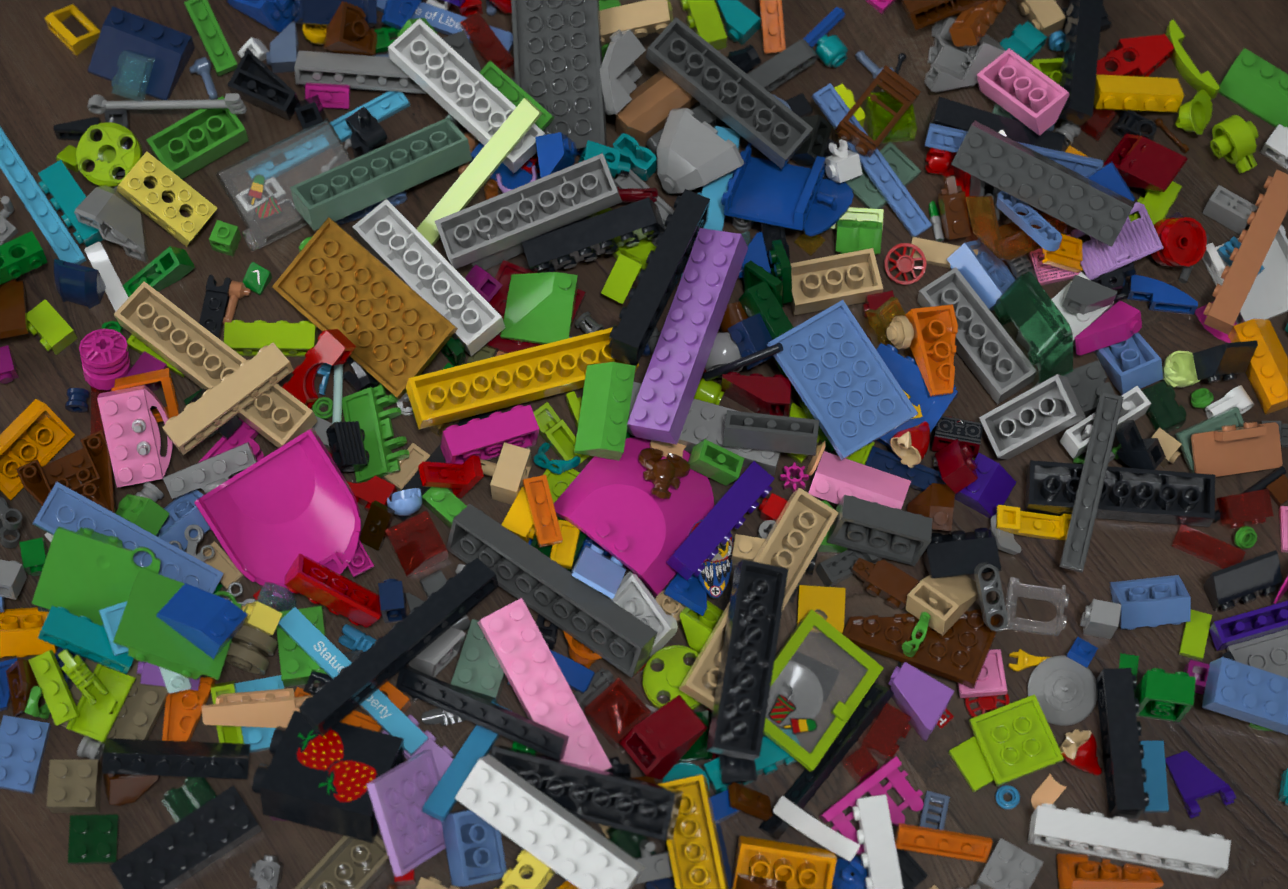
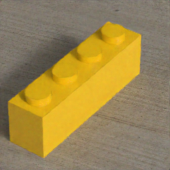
M1096 75L1095 109L1178 112L1184 98L1178 78Z

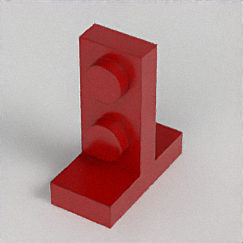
M471 455L463 464L422 461L418 465L422 486L452 488L453 494L457 498H463L484 477L479 456Z

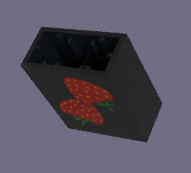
M294 711L287 728L277 726L273 733L270 753L274 756L270 765L260 764L254 775L252 791L261 795L263 814L373 843L380 826L367 784L405 762L403 738L341 722L321 737L303 720L301 712Z

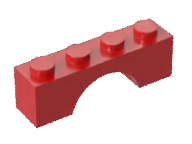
M339 329L324 330L318 336L317 344L308 350L305 354L306 359L294 369L292 378L282 388L311 409L318 399L314 386L318 369L325 363L330 365L344 364L356 346Z
M376 475L363 483L347 481L357 503L365 506V510L368 512L373 501L376 500L387 506V498L389 497L391 501L392 494L397 492L395 485Z

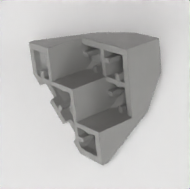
M952 15L937 21L932 30L935 42L934 47L931 46L929 50L928 63L931 64V68L925 76V83L933 92L975 85L978 83L977 74L1005 52L1004 48L987 34L981 38L976 46L965 45L956 47L952 41L949 29L958 17Z
M630 29L618 30L610 36L611 41L600 68L604 108L607 115L617 114L632 100L629 94L637 88L634 82L642 76L633 62L646 49Z
M688 108L672 109L669 112L657 147V172L666 193H683L685 189L692 190L704 186L744 164L736 144L729 139L727 141L723 140L717 135L718 131L706 121L703 123L694 118V112Z
M106 185L96 187L75 209L74 213L78 222L99 229L103 239L123 246L127 256L147 263L149 258L145 226L139 210L116 191L117 187L112 188Z

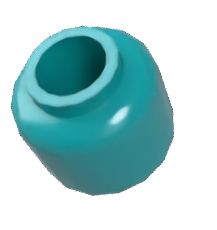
M824 35L818 40L816 54L827 67L833 66L836 68L846 61L848 48L837 35Z

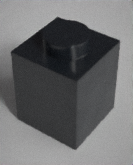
M318 95L301 100L296 104L295 111L303 129L324 122L326 114Z

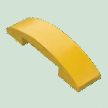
M997 506V528L1026 537L1066 540L1071 514L1055 516L1020 511L1019 507Z

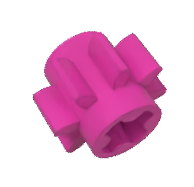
M795 462L789 468L784 466L783 471L785 474L780 475V480L785 481L784 489L790 488L793 493L799 487L805 489L803 481L809 479V475L804 474L805 466L800 468L796 466ZM796 475L798 476V479H797V478L790 479V476H792V477H795Z

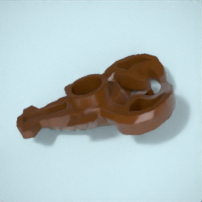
M654 448L643 449L639 453L638 460L647 469L643 472L645 480H652V483L655 485L651 493L662 499H670L672 493L668 491V488L670 486L676 489L679 488L681 484L679 478L689 474L690 464L687 460L676 454L668 453L667 459H662L664 451Z

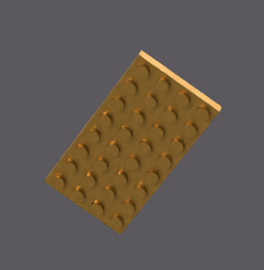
M329 217L272 286L322 332L324 330L339 329L356 346L350 357L399 399L406 393L408 379L419 376L458 329Z

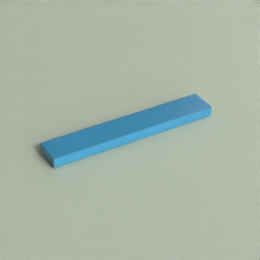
M476 725L423 805L422 812L444 822L457 802L455 799L456 795L480 758L488 754L500 735Z

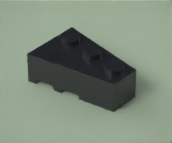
M247 48L227 85L230 92L237 93L241 99L290 121L295 112L296 104L299 102L296 92Z

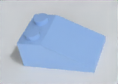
M594 544L591 547L585 545L572 567V576L613 599L626 572V567L614 556L610 559L603 555L604 550Z

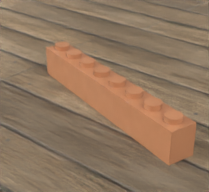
M1276 170L1273 177L1268 176L1263 187L1267 191L1265 195L1260 193L1255 204L1259 208L1256 213L1252 211L1246 224H1249L1250 227L1248 231L1243 229L1238 239V242L1242 244L1239 249L1234 248L1229 258L1233 263L1231 267L1226 265L1220 277L1225 280L1222 285L1217 284L1212 294L1216 299L1214 303H1208L1203 313L1207 316L1204 322L1205 325L1227 335L1231 332L1288 210V174Z

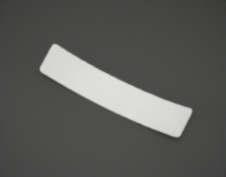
M97 242L86 247L84 250L93 268L99 270L106 286L105 292L116 312L129 297L101 242Z
M784 796L780 798L773 809V812L788 824L848 861L853 859L860 848L859 844L816 820Z

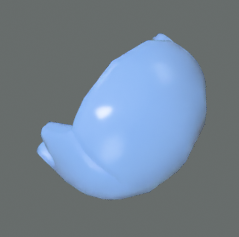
M420 488L395 492L392 494L391 501L389 497L387 498V506L395 510L394 514L399 516L412 515L420 509L423 502Z

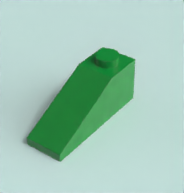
M169 246L127 281L123 288L128 297H130L145 281L159 292L180 281L195 266L185 249Z

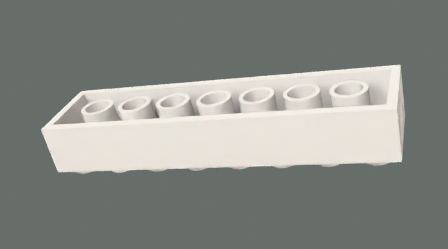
M420 18L388 46L389 58L484 146L516 108L512 102ZM533 124L502 163L515 173L537 152L535 137L543 136L545 133L536 124Z
M387 199L353 226L357 239L378 260L458 328L452 337L455 340L459 339L465 351L470 356H473L505 329L502 316Z
M489 754L478 760L455 797L460 803L579 889H632L646 868Z
M1043 803L1042 806L1038 805L1031 815L1028 844L1219 878L1228 869L1231 840H1225L1224 836L1218 834L1203 836L1196 830L1181 832L1176 831V828L1173 826L1163 825L1159 828L1152 826V823L1147 821L1132 823L1128 822V819L1124 817L1110 819L1105 818L1102 813L1090 812L1088 815L1080 813L1079 809L1066 808V810L1056 809L1055 805Z

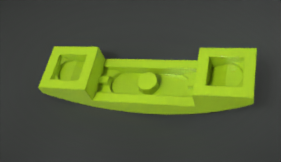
M1174 19L1171 20L1166 29V36L1175 47L1171 56L1173 64L1186 82L1198 92L1205 90L1211 99L1216 98L1220 89L1219 85L1209 71L1200 74L1181 46L1185 35Z

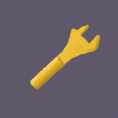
M1019 649L1018 652L1009 654V657L1018 658L1017 664L1009 663L1008 667L1019 672L1028 667L1038 666L1042 661L1050 657L1033 656Z

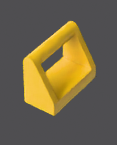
M74 4L51 12L45 17L48 28L76 56L95 42L101 32ZM73 15L90 33L76 38L62 22Z

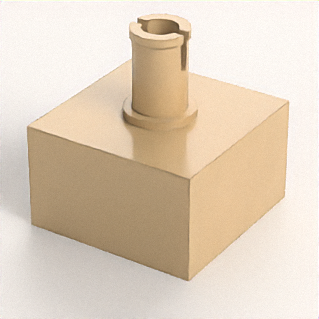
M504 443L497 463L480 459L483 474L493 477L490 484L492 499L512 505L521 487H524L523 479H527L532 467L531 450Z

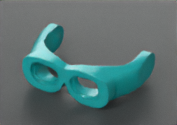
M547 442L539 447L537 454L534 456V462L538 466L547 468L556 474H561L575 468L581 461V458L578 456L568 461L556 459L550 461L545 455L550 448V444Z

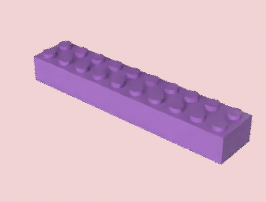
M705 228L699 229L627 423L635 437L671 444L678 443L748 250L742 234Z

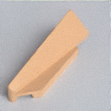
M294 688L221 694L216 697L214 705L202 706L203 723L205 725L266 728L281 726L287 728L293 712H300L299 707L302 706L307 698L313 695L294 698Z

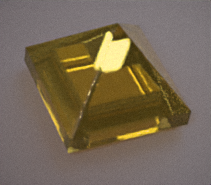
M803 232L794 243L812 256L826 240L819 234L808 236Z

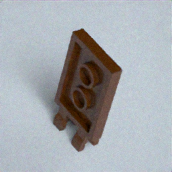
M18 278L0 285V339L28 334L25 285L23 281H18Z

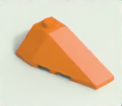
M953 304L911 309L904 315L908 318L914 329V337L911 341L910 349L930 396L952 394L955 374L954 354L957 347L955 339L958 333V323Z
M1057 854L1059 889H1156L1163 887L1164 884L1156 869L1128 863L1121 867L1112 864L1111 860L1102 859L1101 863L1088 860L1087 855Z

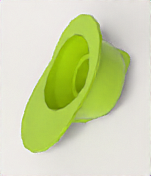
M1200 90L1193 100L1180 106L1179 116L1175 124L1176 127L1183 128L1186 132H1195L1197 135H1202L1212 116V102L1208 92Z

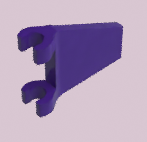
M1184 751L1165 758V764L1183 799L1190 819L1199 816V812H1201L1200 806L1196 801L1220 793L1225 806L1234 803L1236 796L1231 787L1189 752Z

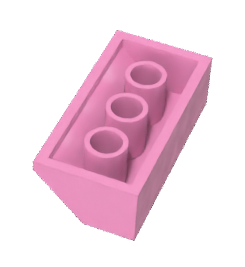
M1011 49L1005 51L977 74L980 91L1039 136L1056 123L1069 97L1067 90Z
M824 451L815 472L809 494L835 504H839L843 496L848 495L884 506L902 509L911 481L846 458L841 460L839 456Z

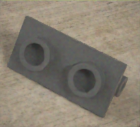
M603 667L594 675L589 688L584 693L578 691L574 693L584 715L619 685L613 679V674Z

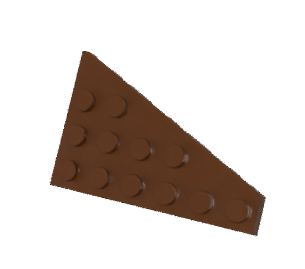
M981 609L965 611L943 636L928 626L926 637L919 645L918 651L913 657H908L903 653L902 645L904 642L912 640V632L919 622V619L911 613L894 614V617H878V615L849 618L843 635L856 646L902 663L906 662L913 667L971 688H975L997 634V631L991 630L984 624ZM994 614L991 617V625H997L1000 622V614ZM918 632L915 637L920 639L923 634Z

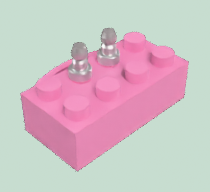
M146 385L100 393L97 400L117 488L163 479L170 463L173 442L167 436V455L161 456L160 430L155 416L150 410L152 406H155L161 414L164 424H166L169 417L161 401Z

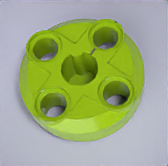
M110 122L90 126L81 137L76 151L79 171L92 183L112 188L118 187L123 180L117 179V171L124 169L126 176L143 156L140 142L135 134L120 124ZM99 130L102 131V139L98 142H95V132ZM131 138L133 140L132 147L125 149V140ZM93 161L95 163L94 170L87 172V163Z
M674 645L662 648L648 660L643 671V689L647 699L654 708L660 709L665 705L658 702L657 698L660 695L668 696L670 701L680 695L693 711L702 705V703L679 690L692 667L686 665L684 659L692 657L696 660L699 653L685 646ZM659 663L664 668L659 672H655L651 669V666Z

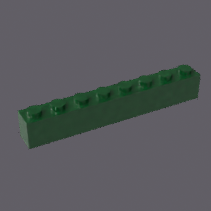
M766 281L748 288L738 299L748 317L760 313L773 340L794 328ZM773 357L782 375L786 376L775 357ZM791 383V390L808 419L815 420ZM819 426L818 436L822 442L826 441L828 453L836 452Z

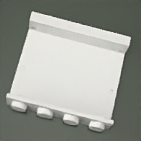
M1282 224L1262 264L1265 269L1256 276L1235 321L1236 324L1251 319L1268 320L1288 312V239ZM1210 243L1206 246L1202 260L1216 286L1217 284L1222 285L1225 279L1220 277L1226 265H1229L1220 257L1217 250L1224 246V244L1215 247L1213 243Z

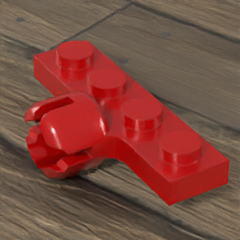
M930 148L926 157V162L929 164H925L926 170L929 173L944 176L954 175L956 185L961 186L962 191L965 192L968 206L971 174L951 165L957 153Z

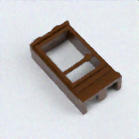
M885 65L838 124L835 132L838 133L842 140L853 144L860 154L871 157L915 102L920 91ZM876 86L903 105L897 113L877 99L875 94H871ZM867 97L894 116L875 141L849 122Z

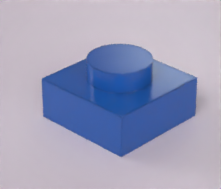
M1077 637L1066 657L1087 668L1098 648Z

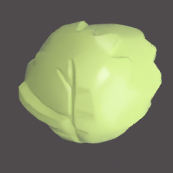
M1176 351L1167 356L1162 366V380H1165L1167 385L1173 388H1184L1200 381L1197 378L1192 352Z

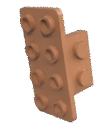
M1257 421L1245 422L1242 427L1224 425L1222 430L1194 433L1191 436L1195 473L1212 474L1215 477L1279 468L1283 464L1279 425L1276 422L1257 424Z

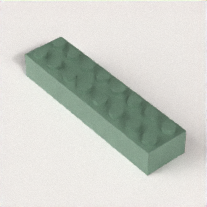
M445 118L290 187L295 208L315 231L323 225L328 217L333 221L343 219L348 215L471 161L472 156L467 137L449 118Z

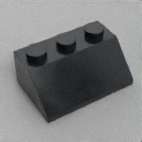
M977 528L973 532L956 530L951 532V534L945 535L931 533V542L923 553L924 565L931 578L974 574L975 567L982 562H988L994 565L998 571H1001L996 538L993 532L987 528ZM985 568L982 573L992 572L991 568Z
M1277 550L1211 573L1203 588L1213 610L1222 609V612L1234 608L1236 603L1243 601L1244 604L1256 600V596L1261 594L1269 596L1276 593L1278 587L1283 582Z

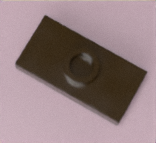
M376 500L373 501L359 540L379 551L382 548L395 510Z

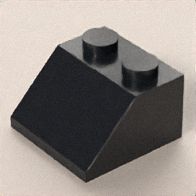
M1257 340L1225 343L1192 353L1198 380L1207 379L1208 383L1221 381L1222 378L1224 381L1237 379V374L1246 372L1258 346Z

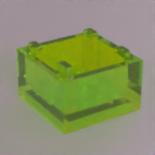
M886 92L871 93L875 94L877 99L896 113L903 106ZM867 97L865 108L870 138L875 141L894 116ZM913 104L882 143L915 140L917 125Z

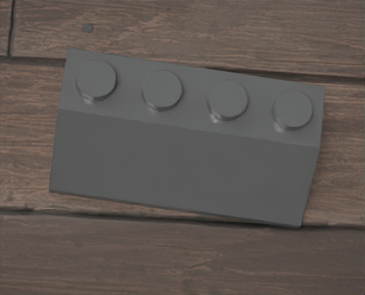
M844 495L836 508V511L839 513L831 525L827 538V543L915 566L931 542L933 519L898 508L884 506L876 502L862 500L854 496Z

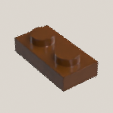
M736 782L728 786L731 807L765 821L772 817L769 796Z

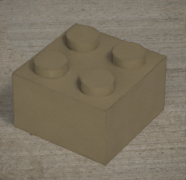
M50 760L47 808L52 813H100L102 764L99 760Z

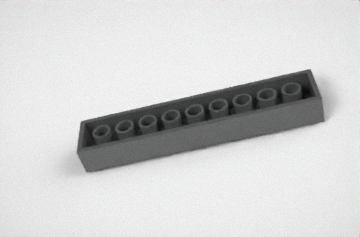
M469 504L453 518L446 550L465 563H471L478 558L496 573L498 585L517 599L522 598L527 606L631 678L648 662L658 633L652 627L591 586L573 577L571 572L560 566L556 561L541 553L537 548L522 540L518 535H515L473 505Z

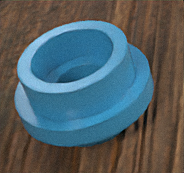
M1056 31L1049 37V47L1052 51L1063 50L1066 40V34L1063 31Z
M1005 785L998 789L996 802L1001 808L1013 809L1019 803L1020 795L1016 788ZM1003 795H1010L1012 800L1010 802L1005 801Z

